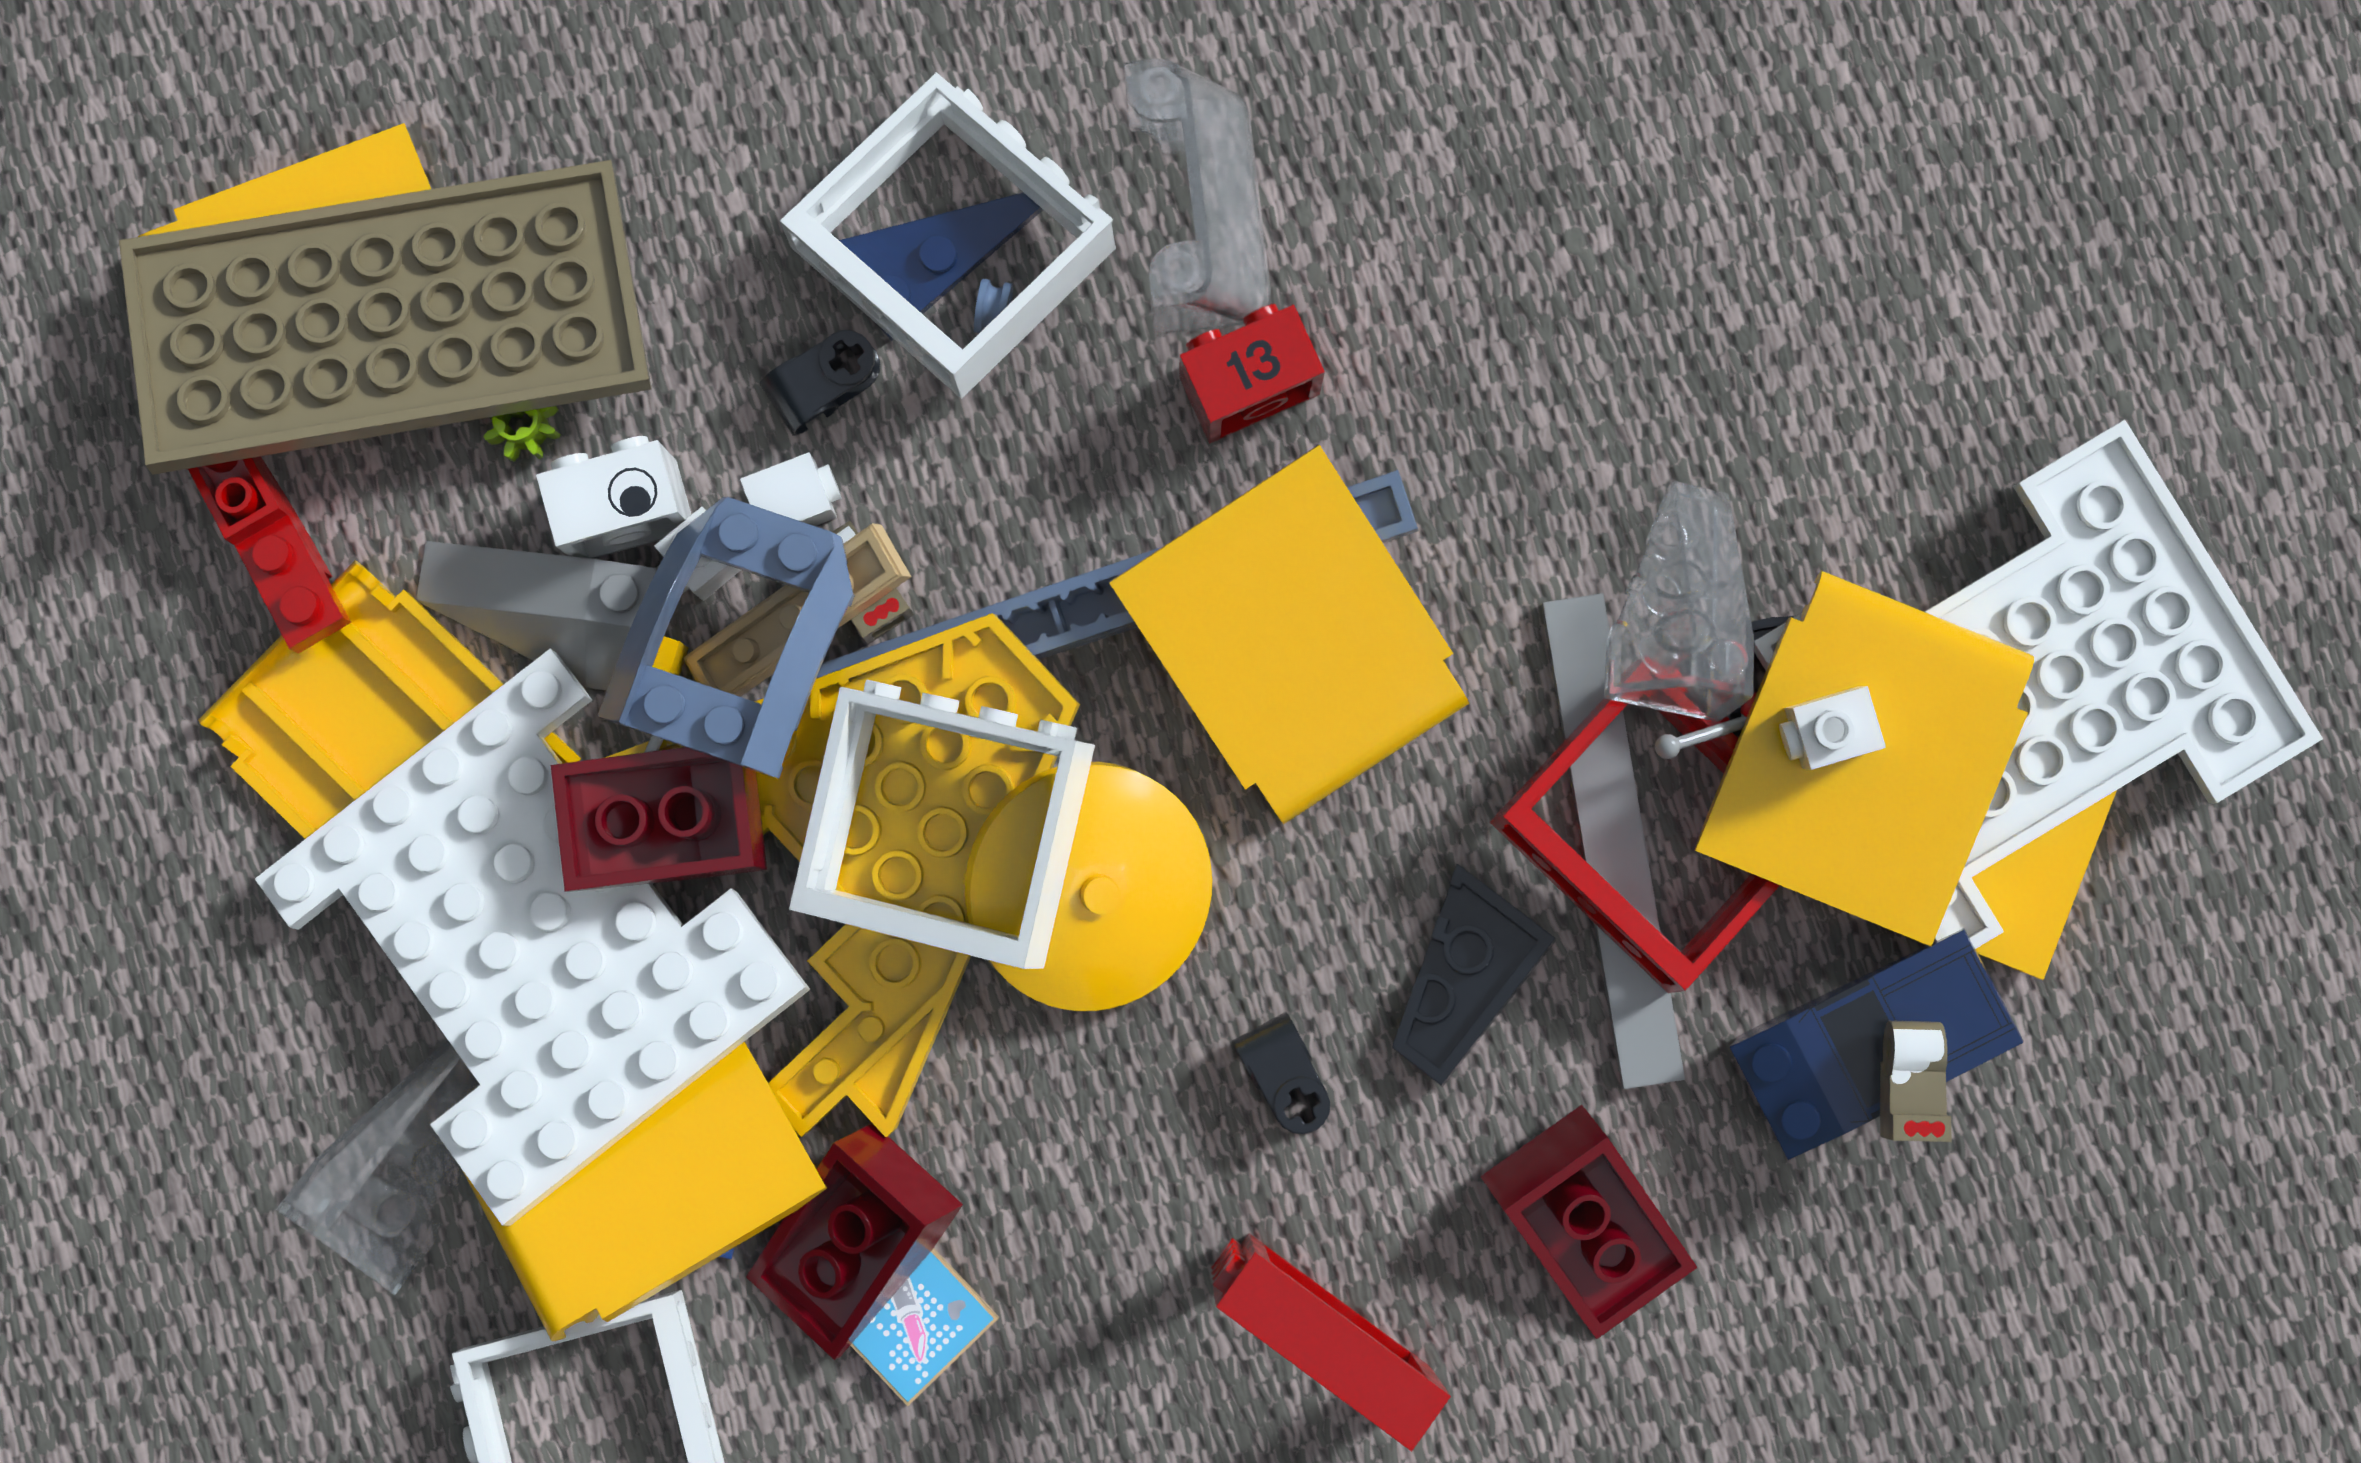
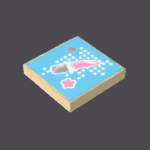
M933 1248L850 1346L895 1394L909 1406L995 1323L999 1316L939 1252Z

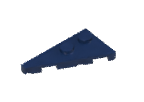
M1023 192L839 241L920 313L924 314L1041 213L1043 209ZM877 325L891 341L894 340L879 325Z

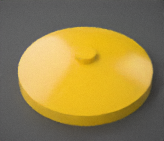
M1091 762L1044 969H1022L988 960L992 967L1008 983L1028 997L1048 1006L1072 1011H1099L1122 1006L1142 998L1167 981L1181 967L1198 942L1209 913L1212 896V871L1208 848L1199 826L1185 805L1163 785L1140 772L1117 764ZM1057 767L1036 774L1009 792L997 804L980 828L970 852L965 875V903L969 924L1019 936Z

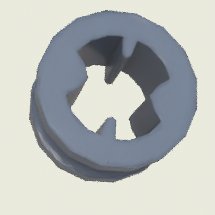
M981 280L975 309L974 332L980 333L1012 302L1013 283L1004 282L1002 287L996 288L991 284V280Z

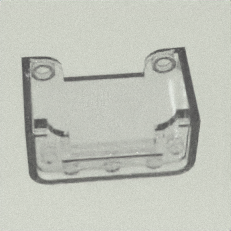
M1154 58L1124 62L1126 105L1130 132L1140 131L1151 136L1160 146L1163 158L1186 156L1196 238L1193 241L1176 242L1163 247L1156 253L1150 264L1149 281L1152 298L1150 309L1154 338L1204 333L1214 329H1220V331L1239 329L1245 326L1243 318L1259 308L1270 305L1271 297L1254 146L1247 104L1238 93L1168 59Z

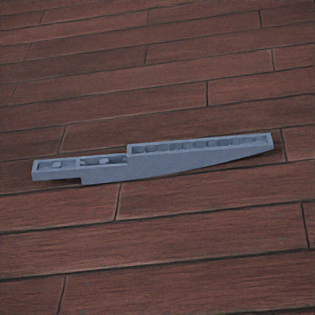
M1398 470L1347 487L1382 543L1419 531ZM1160 548L823 662L817 677L825 676L991 613L996 614L1038 660L1138 628L1109 582Z

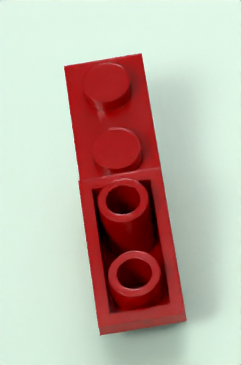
M261 456L188 469L224 539L233 544L290 650L299 654L352 623L329 581L332 578L329 569Z

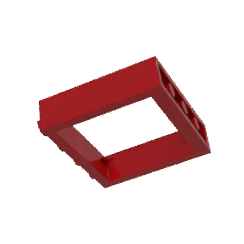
M1650 656L1630 669L1614 689L1582 721L1489 823L1667 993L1686 991L1780 885L1750 874L1680 952L1532 810L1534 805L1638 693L1683 735L1730 720L1719 708L1708 702L1702 704L1685 688L1688 685L1687 679L1680 670L1673 672L1661 660L1658 662L1653 656ZM1730 733L1695 744L1694 746L1724 774L1738 737Z
M1250 1233L1242 1244L1231 1238L1211 1266L1216 1308L1411 1452L1451 1397L1428 1364Z

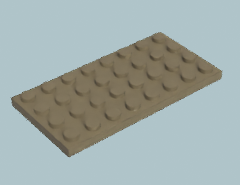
M611 160L119 240L145 465L152 475L652 389L617 183Z

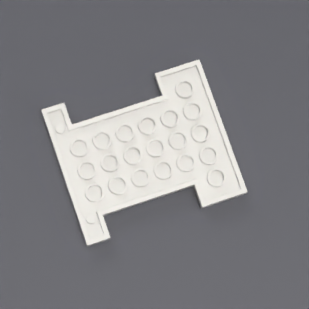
M2125 420L2013 486L2045 539L1924 611L2034 656L2032 671L2017 705V708L2028 712V715L1933 943L1965 928L1976 949L2003 933L2004 930L1978 890L1972 877L2177 753L2207 802L2214 804L2323 739ZM1802 613L1793 618L1800 620ZM1786 622L1750 643L1765 670L1768 668Z
M552 649L543 653L255 878L290 928L297 930L344 895L479 1082L480 1086L430 1125L502 1226H511L810 990L737 891L731 888L685 925L680 922L653 884L564 892L551 765L562 764V762L544 738L590 703L592 699L560 656Z

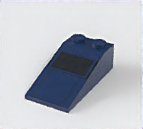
M1965 928L1934 942L1932 946L1927 945L1739 1035L1731 1044L1730 1049L1788 1160L1840 1137L1880 1116V1062H1883V1038L1885 1026L1889 1020L1941 1022L1943 1024L1947 1038L1946 1082L2024 1042Z

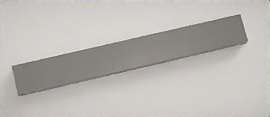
M1603 593L1543 602L1541 604L1564 741L1618 684ZM1622 710L1568 769L1583 859L1660 932ZM1594 923L1621 1089L1685 1080L1671 993H1667Z

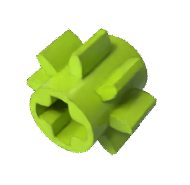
M557 406L489 417L494 428L487 431L483 437L491 445L499 444L506 440L504 456L510 461H516L521 449L529 450L540 460L543 458V451L539 445L544 442L546 437L551 439L560 438L561 434L549 425L547 419L555 415L559 409ZM524 413H526L533 419L530 428L519 427L516 432L509 426L511 417L522 418Z

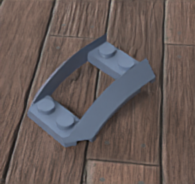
M730 497L721 498L677 533L667 550L630 627L598 717L779 779L783 770L782 763L794 730L797 731L823 660L848 606L851 607L855 597L848 572V561L842 537L831 531ZM701 556L809 593L787 639L762 704L652 667L676 606Z

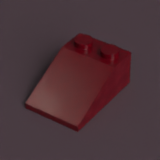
M687 747L551 765L564 892L702 879L767 870L757 777L754 770Z
M1582 1104L1480 1176L1596 1340L1698 1268L1612 1142Z
M873 1123L832 1144L817 1167V1171L827 1189L783 1219L746 1276L752 1284L834 1360L843 1355L933 1250L963 1206L955 1196L891 1138L885 1137Z

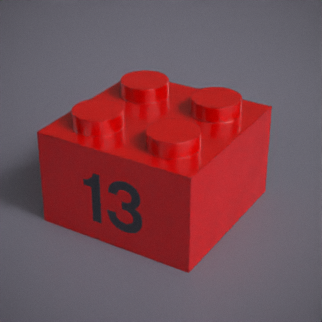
M1276 304L1264 306L1243 318L1245 326L1222 336L1220 329H1214L1186 343L1188 351L1180 354L1179 378L1209 444L1320 395L1325 371L1294 304L1280 311Z

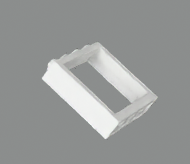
M936 72L789 211L780 222L790 247L962 399L1116 249L1111 224L1113 219L1100 208L1099 200L1096 197L1087 194L1083 198L1069 186L1068 177L1054 161L1048 157H1043L1041 160L1037 159L1025 148L1026 143L1012 125L1004 120H1000L996 124L982 112L983 107L980 101L969 89L964 92L958 86L954 88ZM944 124L1077 238L963 350L831 234L845 218Z
M866 679L863 691L840 687L789 910L1022 969H1044L1095 745L1076 741V727L1040 719L1038 731L1016 727L1018 714L981 706L978 718L957 713L959 700L922 692L920 704L899 700L902 687ZM876 714L1060 757L1019 936L836 890Z
M682 1290L648 1298L609 1322L604 1321L598 1315L591 1323H586L585 1321L576 1323L564 1331L566 1338L562 1340L551 1341L543 1326L464 1347L452 1353L454 1365H450L454 1384L450 1386L456 1402H464L469 1426L463 1429V1442L470 1463H512L488 1362L653 1318L688 1463H725Z

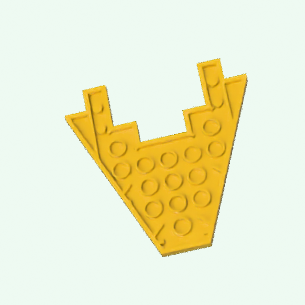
M993 613L819 677L815 680L797 731L794 730L782 763L783 770L780 778L777 779L756 772L763 835L770 830L800 862L840 687L863 691L866 679L902 687L899 700L920 704L922 692L959 700L957 713L972 717H979L981 706L1018 714L1016 727L1038 731L1040 719L1071 726L1080 704L998 616ZM764 698L755 702L762 704ZM876 714L836 890L969 923L965 903V875L970 852L980 828L997 804L1009 792L1036 774L1053 768L1058 756ZM663 740L659 750L681 748L684 746ZM649 741L607 757L644 753ZM845 924L807 960L849 1007L768 1083L792 1127L801 1137L814 1128L846 1096L852 1100L885 1137H888L897 1129L969 963L970 955Z

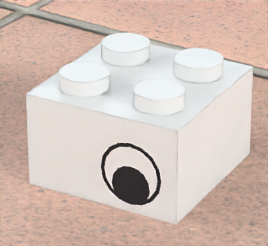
M646 436L627 438L612 444V453L588 459L586 453L567 455L552 461V470L536 474L555 546L572 557L599 558L662 540L692 515L677 461L658 440L649 442Z

